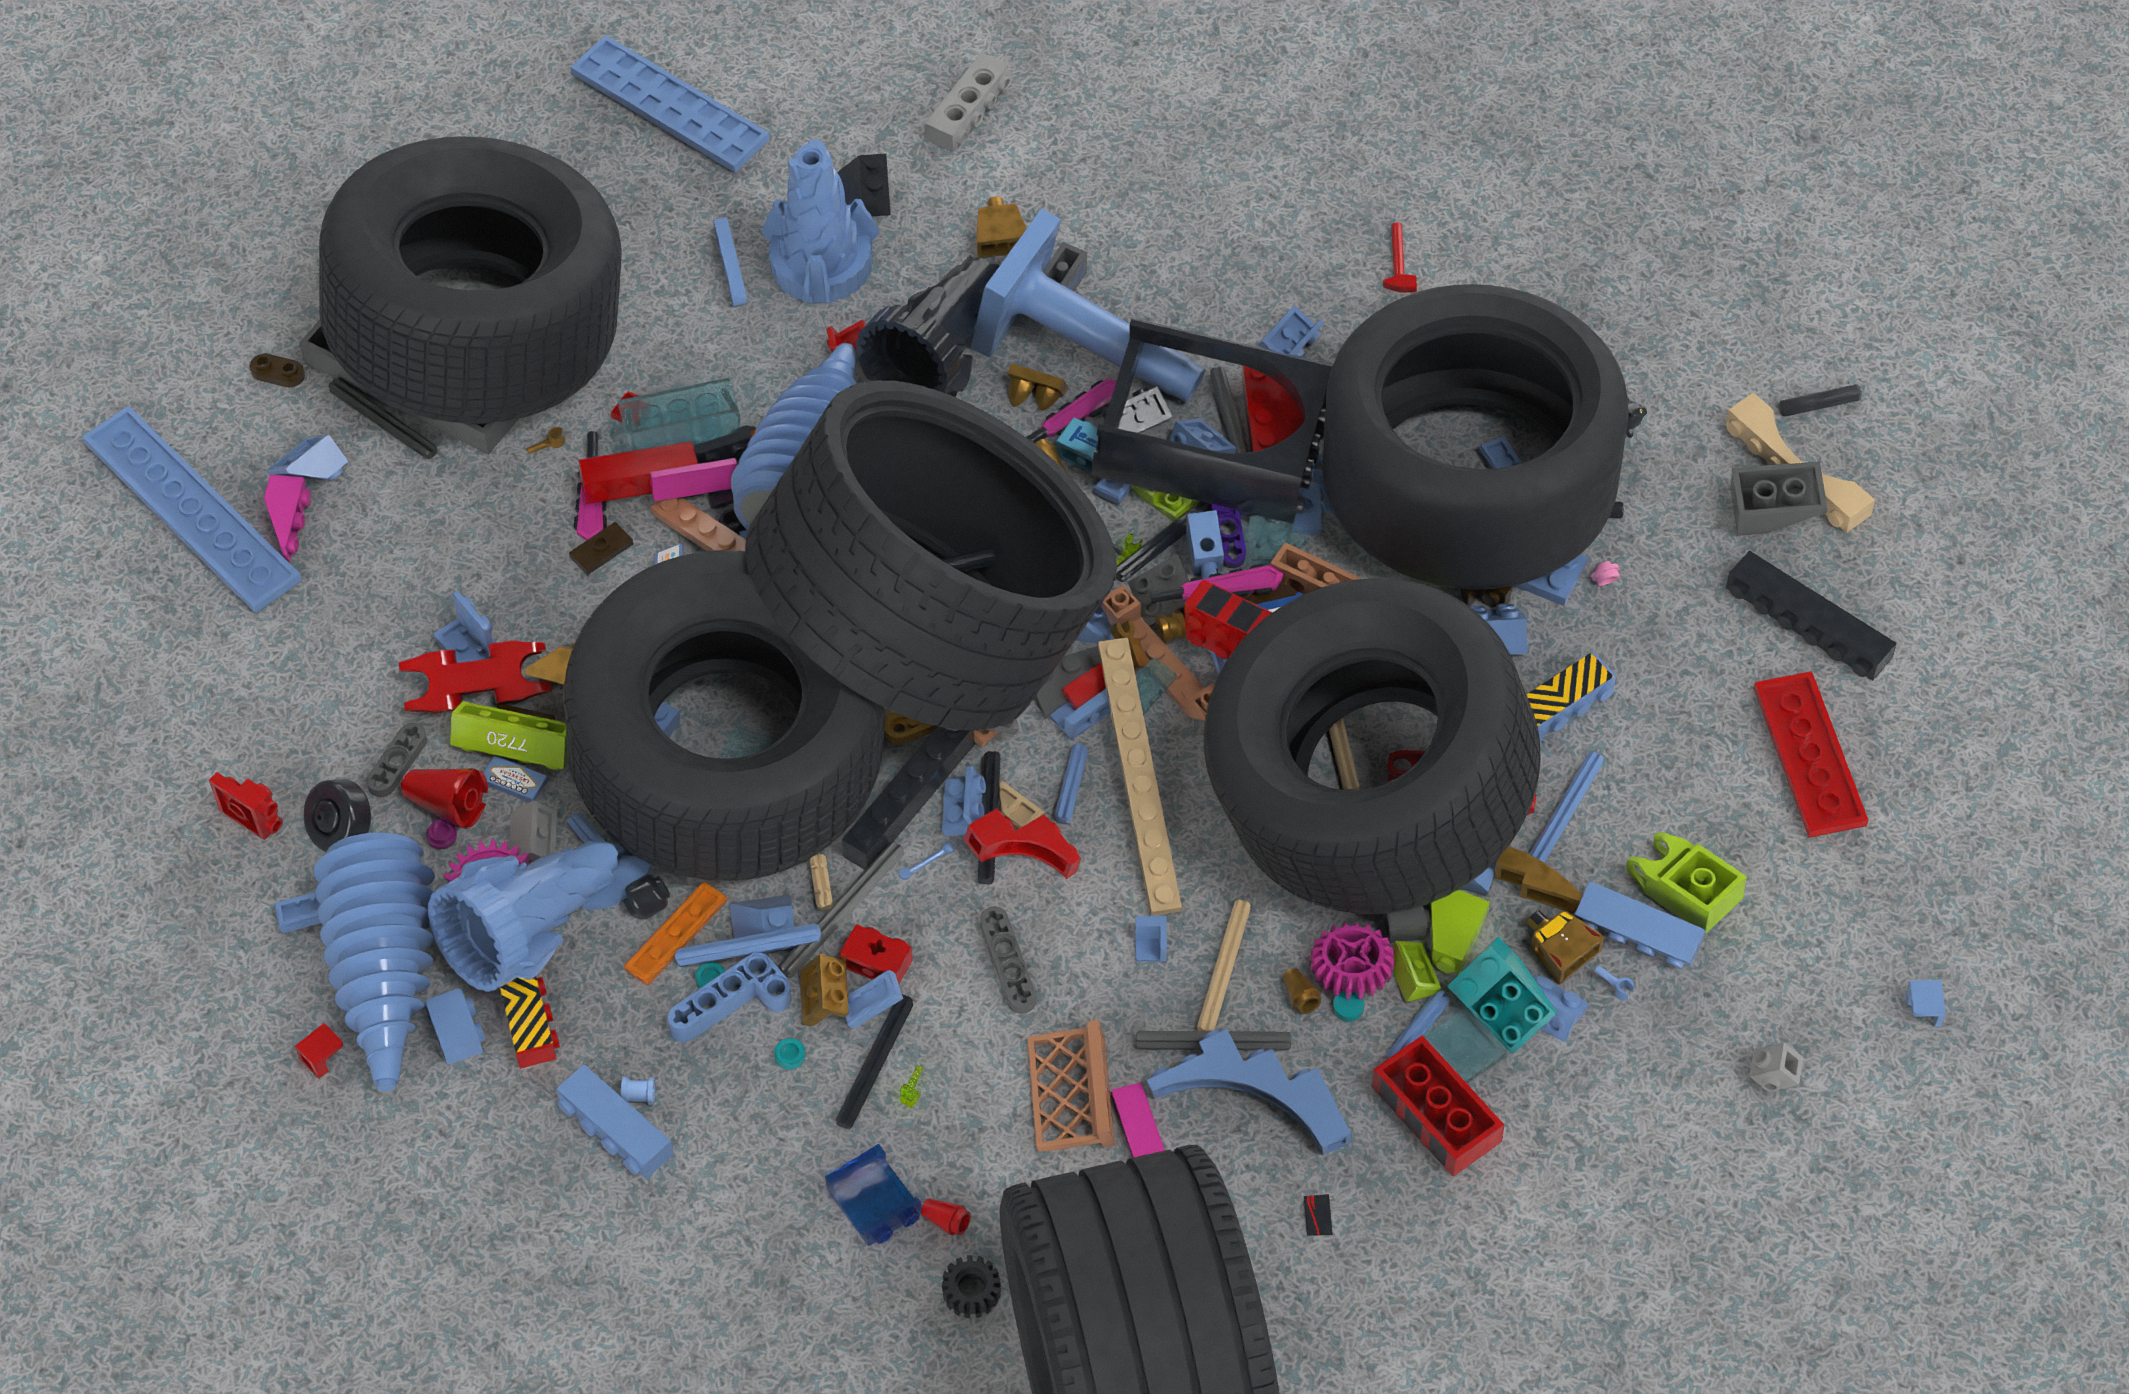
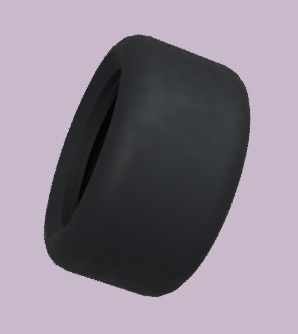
M1449 285L1419 291L1388 304L1366 319L1347 338L1338 352L1328 380L1322 470L1329 503L1336 518L1350 537L1371 556L1403 575L1438 586L1473 590L1509 587L1535 580L1565 566L1586 550L1601 533L1616 501L1628 424V397L1620 366L1603 340L1586 323L1563 307L1528 292L1494 285ZM1458 404L1482 405L1505 410L1530 421L1550 438L1554 446L1533 460L1510 467L1493 469L1465 468L1445 464L1418 453L1403 442L1393 429L1410 416L1428 409Z

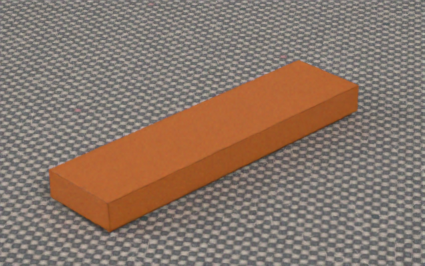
M703 881L624 965V970L649 986L675 958L676 951L684 948L728 901L727 896Z

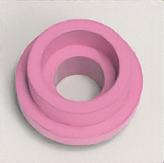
M1606 561L1597 565L1594 568L1595 572L1591 575L1592 580L1597 581L1598 586H1603L1619 579L1618 571L1620 568L1618 564H1611L1610 561Z

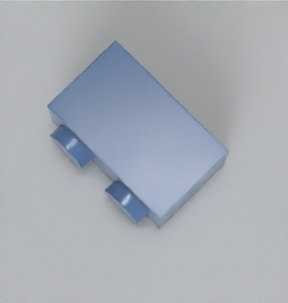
M461 988L425 1000L447 1065L483 1053L480 1042L486 1039L480 1022L473 1023L471 1016L476 1015V1011L471 997L465 999Z

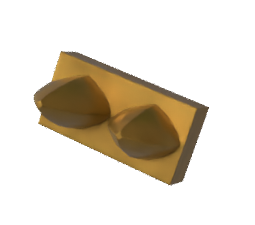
M1011 363L1008 370V375L1011 378L1009 383V399L1012 407H1016L1024 402L1034 387L1036 388V401L1042 411L1051 407L1060 395L1065 396L1068 385L1062 378Z

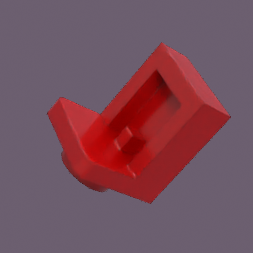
M860 320L839 333L832 326L826 328L829 337L826 342L830 351L833 352L842 343H849L857 350L856 340L860 331L867 323Z

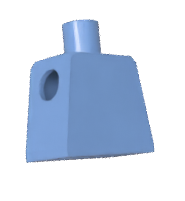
M1217 510L1188 514L1186 541L1193 575L1201 574L1202 578L1206 579L1209 578L1210 574L1222 572L1224 554Z

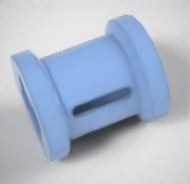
M628 1076L622 1077L621 1097L626 1102H647L648 1105H654L655 1077H649L648 1080H629Z

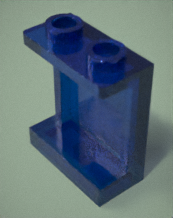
M879 1144L825 1176L827 1191L868 1246L876 1242L878 1244L886 1242L893 1235V1231L903 1225L904 1227H909L920 1218L922 1209L920 1199L917 1196L913 1197L887 1163L886 1153Z

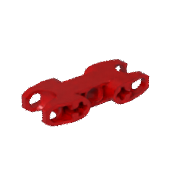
M516 640L492 643L488 645L490 659L457 663L455 650L427 652L418 657L398 662L399 671L424 673L429 680V689L424 696L404 702L405 711L432 713L454 711L462 702L461 695L494 691L496 704L525 701L531 697L552 692L550 682L528 681L521 673L522 664L526 658L547 652L545 642H523Z

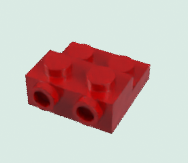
M218 772L209 779L219 811L263 840L270 834H275L280 830L283 819L277 814L278 804L273 801V794L267 786L262 783L257 785L248 778L240 785L234 778L230 776L226 778Z

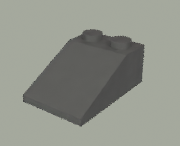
M1820 461L1732 468L1730 490L1738 536L1769 533L1821 515L1828 510Z

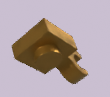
M1128 620L1123 624L1118 622L1110 626V632L1114 639L1128 638L1134 671L1136 672L1147 666L1148 663L1139 638H1133L1135 633L1133 622Z

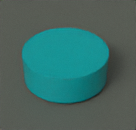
M715 962L701 965L695 975L698 988H702L724 973V967Z
M1342 991L1334 998L1333 1012L1342 1021H1356L1364 1012V999L1360 1000L1357 992H1352L1351 997L1347 1000L1345 991Z
M795 1038L781 1040L774 1049L776 1063L781 1068L787 1070L800 1067L806 1058L803 1043Z

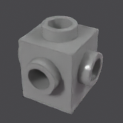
M1785 1042L1754 1049L1749 1077L1761 1085L1764 1090L1771 1092L1799 1085L1804 1057Z

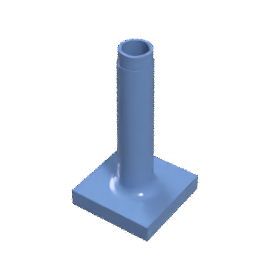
M1041 208L984 288L971 349L991 357L1017 319L1023 314L1121 368L1130 339V324L1044 274L1043 271L1052 257L1061 219ZM1144 343L1134 376L1154 387L1158 386L1159 390L1187 403L1200 385L1206 369L1174 349Z

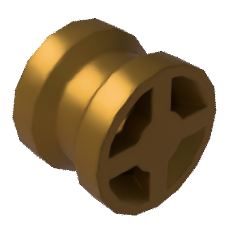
M1175 610L1168 616L1163 614L1156 616L1157 630L1165 644L1170 643L1173 638H1186L1185 620L1180 610Z

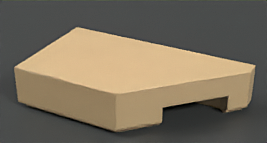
M1002 781L999 784L1001 813L1012 821L1016 830L1044 814L1043 810Z

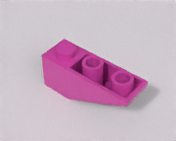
M270 475L264 500L283 557L290 563L292 553H297L299 538L297 534L298 530H303L305 525V514L303 511L305 506L309 507L311 503V490L307 489L304 477Z

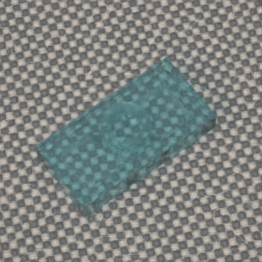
M1155 657L1136 676L1143 715L1177 678L1175 672Z

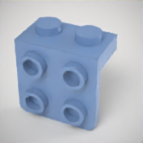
M459 591L452 593L457 619L433 633L435 641L443 650H455L457 663L490 659L488 645L496 643L490 632L493 630L490 621L485 615L479 616L474 603L468 596L463 597Z

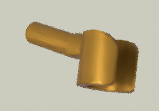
M553 427L549 431V438L526 448L528 454L550 446L560 448L565 444L566 436H561V427Z

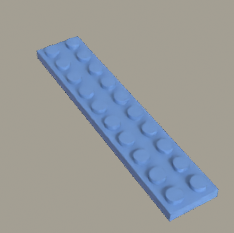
M130 406L125 407L82 437L84 444L255 614L302 581L301 574Z

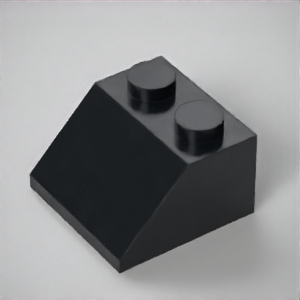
M886 153L859 155L837 172L843 184L847 205H850L855 199H861L872 217L891 215Z

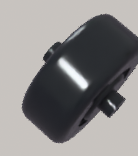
M333 779L321 781L310 790L304 804V824L311 841L319 849L327 852L330 846L344 838L369 833L371 825L370 804L366 794L358 784L348 779Z

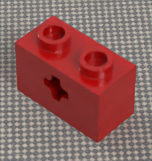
M858 924L853 928L839 953L840 959L846 962V970L871 980L890 970L895 973L898 984L901 983L913 961L912 946H909L907 942L900 938L892 939L882 935L873 927L865 928Z

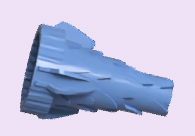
M809 140L808 144L803 145L798 149L797 153L793 154L792 159H787L789 169L787 201L776 199L773 202L772 209L764 223L762 235L770 240L769 258L771 273L782 291L804 302L827 304L848 297L865 284L866 278L870 276L873 264L872 241L879 235V229L861 199H855L850 205L846 204L843 184L833 167L829 151L821 140Z
M590 840L573 850L567 847L558 853L545 855L528 865L525 862L519 864L518 859L513 855L479 859L464 864L461 876L435 890L428 903L430 928L446 961L466 983L485 992L494 991L517 977L527 980L533 979L563 941L561 934L550 931L570 919L569 914L589 902L588 897L617 880L613 871L618 867V852L612 843L592 842Z

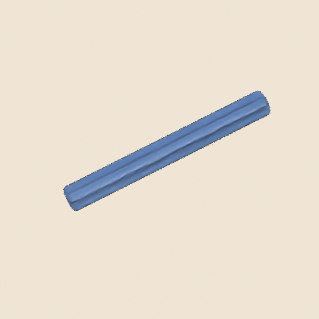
M1592 751L1587 755L1529 855L1545 863L1601 768L1604 760L1601 754Z
M810 924L680 948L676 951L675 959L678 965L683 967L819 942L822 935L818 924Z

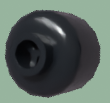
M645 874L626 886L627 898L623 899V902L632 916L637 913L642 919H648L668 906V898L671 895L660 876L654 877L651 874Z

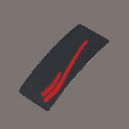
M1329 1194L1303 1196L1307 1236L1333 1235Z

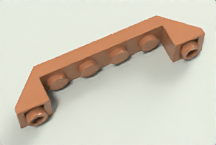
M1124 585L1110 592L1101 606L1111 626L1118 622L1123 624L1128 620L1133 622L1135 626L1133 638H1139L1148 663L1145 666L1146 670L1189 718L1205 721L1214 684L1212 683L1205 688L1141 618V603Z

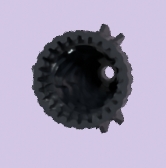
M969 255L961 265H957L950 270L937 285L912 295L906 305L887 306L883 310H879L863 327L856 340V355L867 379L870 381L881 380L911 383L934 389L956 397L958 392H963L970 379L973 356L962 353L966 349L965 343L975 331L974 326L977 322L984 288L1000 265L990 263L983 258H973L972 255Z

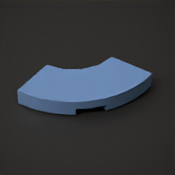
M622 855L617 869L613 871L617 880L588 897L589 902L582 906L583 910L603 909L619 904L621 900L627 897L625 892L626 886L645 874H650L653 865L637 856Z

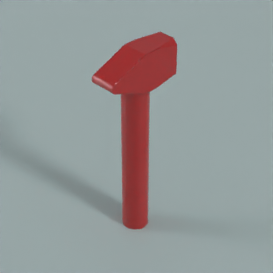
M1395 222L1391 225L1394 276L1384 279L1383 287L1400 293L1417 292L1416 275L1405 274L1402 224Z

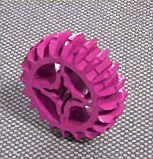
M1344 921L1341 928L1332 925L1330 932L1323 930L1320 939H1316L1310 958L1312 961L1311 970L1315 974L1317 983H1323L1325 991L1333 989L1335 996L1345 991L1347 1000L1351 997L1352 992H1357V996L1361 1000L1364 993L1373 997L1375 989L1383 990L1385 982H1389L1391 979L1395 961L1393 960V947H1389L1390 942L1388 938H1382L1380 929L1371 932L1370 924L1362 928L1358 921H1356L1354 926H1348ZM1370 954L1376 960L1375 965L1370 963V959L1368 958ZM1331 955L1336 958L1335 962L1337 964L1335 966L1328 959Z

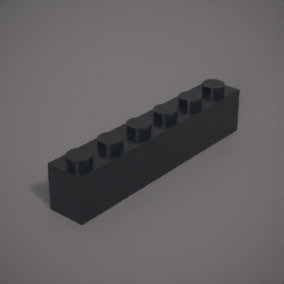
M1750 550L1729 572L1726 588L1735 598H1743L1752 604L1760 614H1768L1776 619L1784 629L1793 630L1801 635L1809 645H1817L1825 650L1831 659L1844 662L1858 676H1866L1873 681L1892 660L1897 645L1895 641Z
M937 726L843 837L842 848L844 858L866 870L887 845L900 835L975 745L974 730L954 731Z

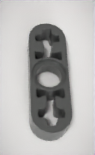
M418 723L405 724L396 734L367 777V785L372 795L386 797L395 790L427 743L426 732L422 725ZM417 733L418 739L413 738L408 744L407 736H413ZM401 755L405 757V761L401 765L394 766L389 763L390 759L394 756ZM386 776L387 784H380L379 787H377L376 781L381 782Z

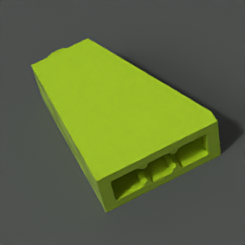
M1457 890L1444 898L1429 903L1432 964L1436 965L1440 971L1458 974L1463 970L1487 920L1490 907L1489 901Z

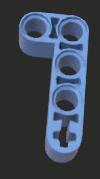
M753 953L675 1005L668 1013L670 1034L678 1042L691 1041L755 996L769 1010L775 1012L783 1011L790 1006L792 1001L790 983L767 955ZM758 970L764 971L761 974H753L755 971ZM730 988H739L736 991H728ZM777 991L783 992L780 995H771ZM706 1005H714L712 1008L709 1009L703 1008Z

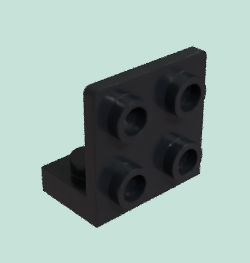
M747 428L694 445L698 464L735 458L738 465L741 455L747 449V444L752 437L749 429ZM731 489L708 492L714 508L734 503Z

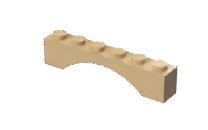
M1754 392L1728 410L1726 420L1728 432L1733 437H1739L1744 441L1749 451L1763 458L1767 465L1804 463L1793 454L1779 435L1773 409ZM1822 473L1828 508L1824 514L1834 527H1840L1845 533H1848L1872 515L1875 499L1853 481L1841 480Z

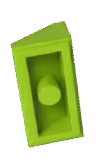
M1395 941L1392 946L1394 951L1393 960L1395 961L1392 971L1406 1002L1415 1001L1437 994L1440 990L1442 991L1422 942Z

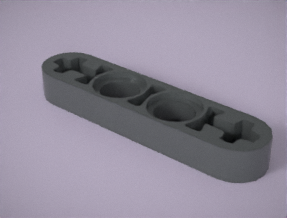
M989 907L981 914V929L1008 1005L1015 1013H1028L1035 1007L1036 995L1010 920L1005 910L1001 907ZM991 917L999 920V933L995 934V928L992 922H990ZM1000 942H1007L1011 944L1012 949L1007 953H999L996 951L995 946ZM1014 967L1021 971V975L1016 979H1009L1004 975V972L1008 968ZM1021 986L1023 996L1027 997L1026 1003H1021L1020 1000H1017L1016 987Z

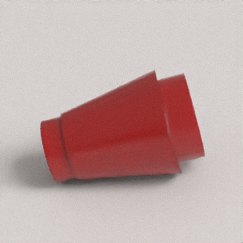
M928 1198L921 1209L922 1216L950 1235L964 1234L970 1224L971 1213L966 1210L964 1205Z

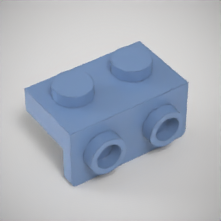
M1294 305L1257 345L1260 348L1301 357L1305 353L1302 347L1306 343L1311 346L1320 337L1321 333L1318 330L1324 322L1320 319L1314 324Z
M1535 974L1533 978L1558 1012L1541 1030L1565 1042L1569 1038L1573 1026L1587 1011L1589 1003L1582 1000L1576 993L1558 987L1550 979Z

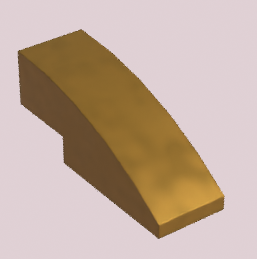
M1508 846L1496 862L1494 878L1521 886V898L1573 914L1576 913L1583 896L1567 879L1541 860L1519 849Z

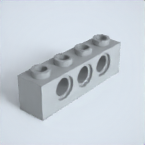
M981 52L925 122L926 140L952 152L959 145H964L971 129L980 125L987 109L991 110L994 107L1001 91L1005 92L1011 82L1009 64Z

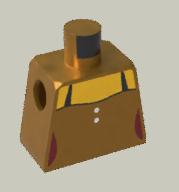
M1537 910L1527 921V924L1535 931L1532 935L1530 948L1559 985L1602 951L1604 936L1567 911H1560L1552 919H1549L1540 910Z

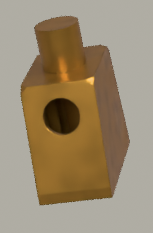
M994 196L988 199V207L978 209L976 236L978 258L1008 255L1027 229L1018 206L1014 203L1004 205L1003 198Z

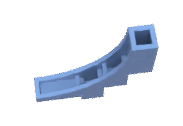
M1228 1029L1221 1032L1220 1030H1213L1203 1036V1040L1199 1042L1201 1055L1191 1054L1183 1058L1179 1062L1180 1065L1171 1069L1167 1067L1161 1068L1151 1075L1152 1078L1147 1080L1149 1090L1154 1099L1177 1091L1202 1087L1228 1088L1253 1094L1275 1104L1292 1116L1310 1134L1323 1155L1352 1143L1351 1133L1318 1067L1311 1071L1309 1068L1300 1070L1289 1081L1272 1048L1267 1051L1264 1049L1254 1051L1247 1057L1248 1060L1243 1061Z

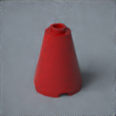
M473 768L413 769L402 778L401 790L406 799L454 826L470 828L478 821L485 809L486 803H482L483 793L488 794V783L483 772Z

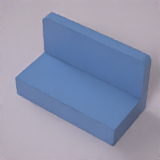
M1106 689L1076 710L1068 702L1050 715L1051 719L1073 740L1111 713Z

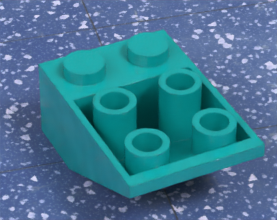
M1499 936L1447 985L1512 1054L1558 1013L1522 960Z

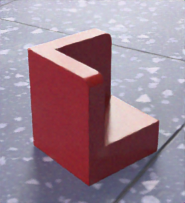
M323 1023L297 1043L295 1049L301 1062L320 1079L329 1072L325 1061L343 1047V1042Z

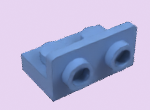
M1201 418L1176 421L1169 439L1170 441L1222 453H1235L1236 447Z
M973 766L966 767V776L945 780L942 832L945 836L966 834L968 825L984 816L982 793L986 791V784L983 776L979 775Z

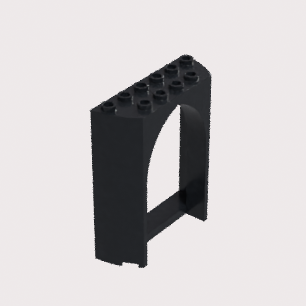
M1131 319L1129 325L1130 339L1103 425L1099 424L1097 429L1098 443L1093 454L1092 476L1294 524L1296 514L1302 515L1306 500L1305 497H1302L1304 489L1309 490L1313 475L1311 472L1313 464L1316 465L1320 451V439L1323 440L1327 385L1333 365L1149 321ZM1144 343L1230 362L1257 370L1279 383L1289 393L1298 406L1303 419V424L1282 442L1266 449L1248 453H1222L1119 429Z

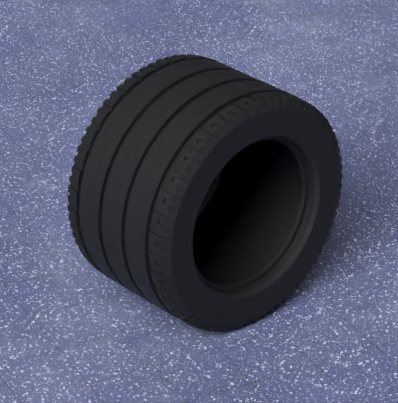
M1197 1144L1185 1145L1175 1148L1174 1152L1169 1149L1129 1158L1126 1164L1122 1160L1081 1169L1078 1175L1074 1171L1033 1180L1031 1187L1024 1182L1010 1186L1003 1191L999 1211L1002 1246L1016 1325L1032 1394H1280L1265 1315L1243 1233L1225 1183L1216 1165L1202 1147Z

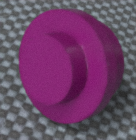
M436 820L429 826L426 838L433 848L445 849L454 844L457 839V831L455 826L446 820Z

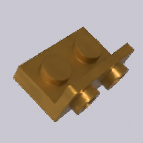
M818 954L799 970L802 1025L815 1026L829 1014L841 1017L849 1014L846 962L841 959Z

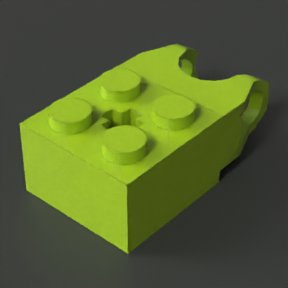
M1657 832L1653 835L1654 841L1652 846L1660 853L1662 859L1654 861L1644 857L1631 856L1627 859L1626 871L1646 895L1682 920L1703 928L1708 933L1743 899L1747 876L1700 844L1693 845L1686 839L1664 832ZM1661 841H1663L1668 846L1669 850H1667L1662 845ZM1634 865L1638 866L1643 874L1639 873Z

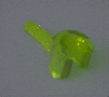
M1128 534L1125 539L1124 550L1117 559V565L1142 546L1143 539L1133 544L1134 534Z
M919 1065L915 1067L910 1081L907 1084H903L900 1088V1102L910 1108L915 1105L921 1095L920 1091L914 1089L923 1071V1068Z

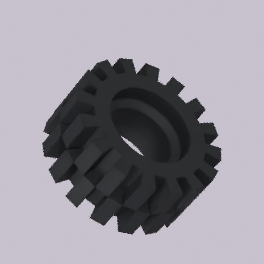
M967 1255V1261L963 1262L961 1257L957 1258L956 1265L951 1262L948 1265V1272L944 1271L942 1281L943 1299L946 1301L947 1307L950 1310L953 1308L954 1314L958 1316L964 1313L965 1318H970V1314H975L976 1318L982 1317L981 1312L984 1311L986 1314L990 1313L991 1307H996L998 1297L1000 1298L1001 1295L999 1272L997 1268L993 1269V1263L988 1260L985 1264L984 1257L978 1256L977 1261H973V1255ZM967 1278H977L983 1283L984 1289L981 1294L968 1297L959 1291V1285Z

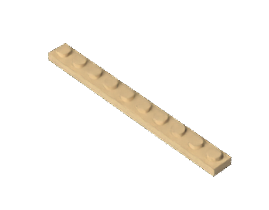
M1128 638L1098 641V650L1151 916L1181 912L1182 906Z

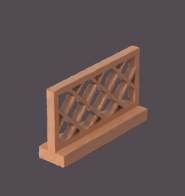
M1088 1021L1087 1027L1027 1037L1038 1152L1101 1143L1102 1147L1115 1146L1105 1033L1100 1021ZM1084 1038V1046L1076 1055L1065 1048L1071 1040ZM1049 1043L1055 1049L1046 1059H1043L1036 1054V1045ZM1061 1052L1072 1059L1062 1071L1051 1064ZM1037 1061H1038L1039 1063H1041V1065H1040L1038 1068H1037ZM1077 1064L1087 1069V1073L1079 1082L1068 1076ZM1047 1068L1058 1075L1048 1087L1041 1084L1038 1080V1077ZM1063 1080L1074 1086L1065 1099L1054 1093V1090ZM1080 1091L1089 1097V1102L1081 1111L1070 1104ZM1049 1096L1060 1103L1050 1116L1041 1110V1104ZM1066 1108L1077 1115L1067 1127L1056 1120ZM1042 1117H1043L1044 1119H1046V1121H1045L1043 1124H1042ZM1082 1120L1092 1125V1134L1078 1136L1073 1130ZM1051 1125L1062 1131L1056 1140L1044 1142L1043 1133Z

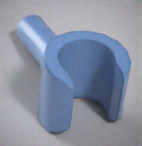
M1598 965L1594 971L1615 987L1616 997L1623 1001L1628 1000V994L1620 988L1626 987L1633 992V981L1627 977L1618 979Z

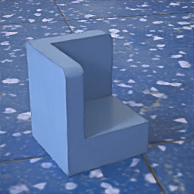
M1136 916L1137 962H1167L1166 916Z
M1910 980L1906 991L1907 1005H1912L1913 1015L1916 1017L1933 1016L1935 1027H1941L1946 1014L1942 981Z

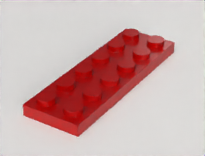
M1813 672L1755 682L1753 688L1808 838L1866 827L1869 819Z

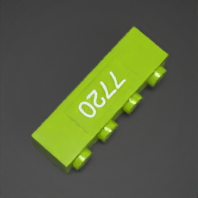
M462 701L452 712L451 746L460 747L464 751L489 753L492 757L513 758L521 763L541 764L554 770L564 769L569 763L566 724L564 722Z

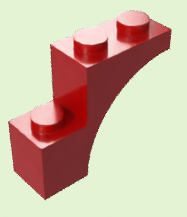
M997 808L969 824L964 837L966 844L981 862L1002 855L1028 856L1045 862L1068 879L1077 872L1081 861L1077 849L1073 845H1069L1061 835L1059 827L1054 822H1051L1045 814L1015 831L1012 821L1007 816H1003Z

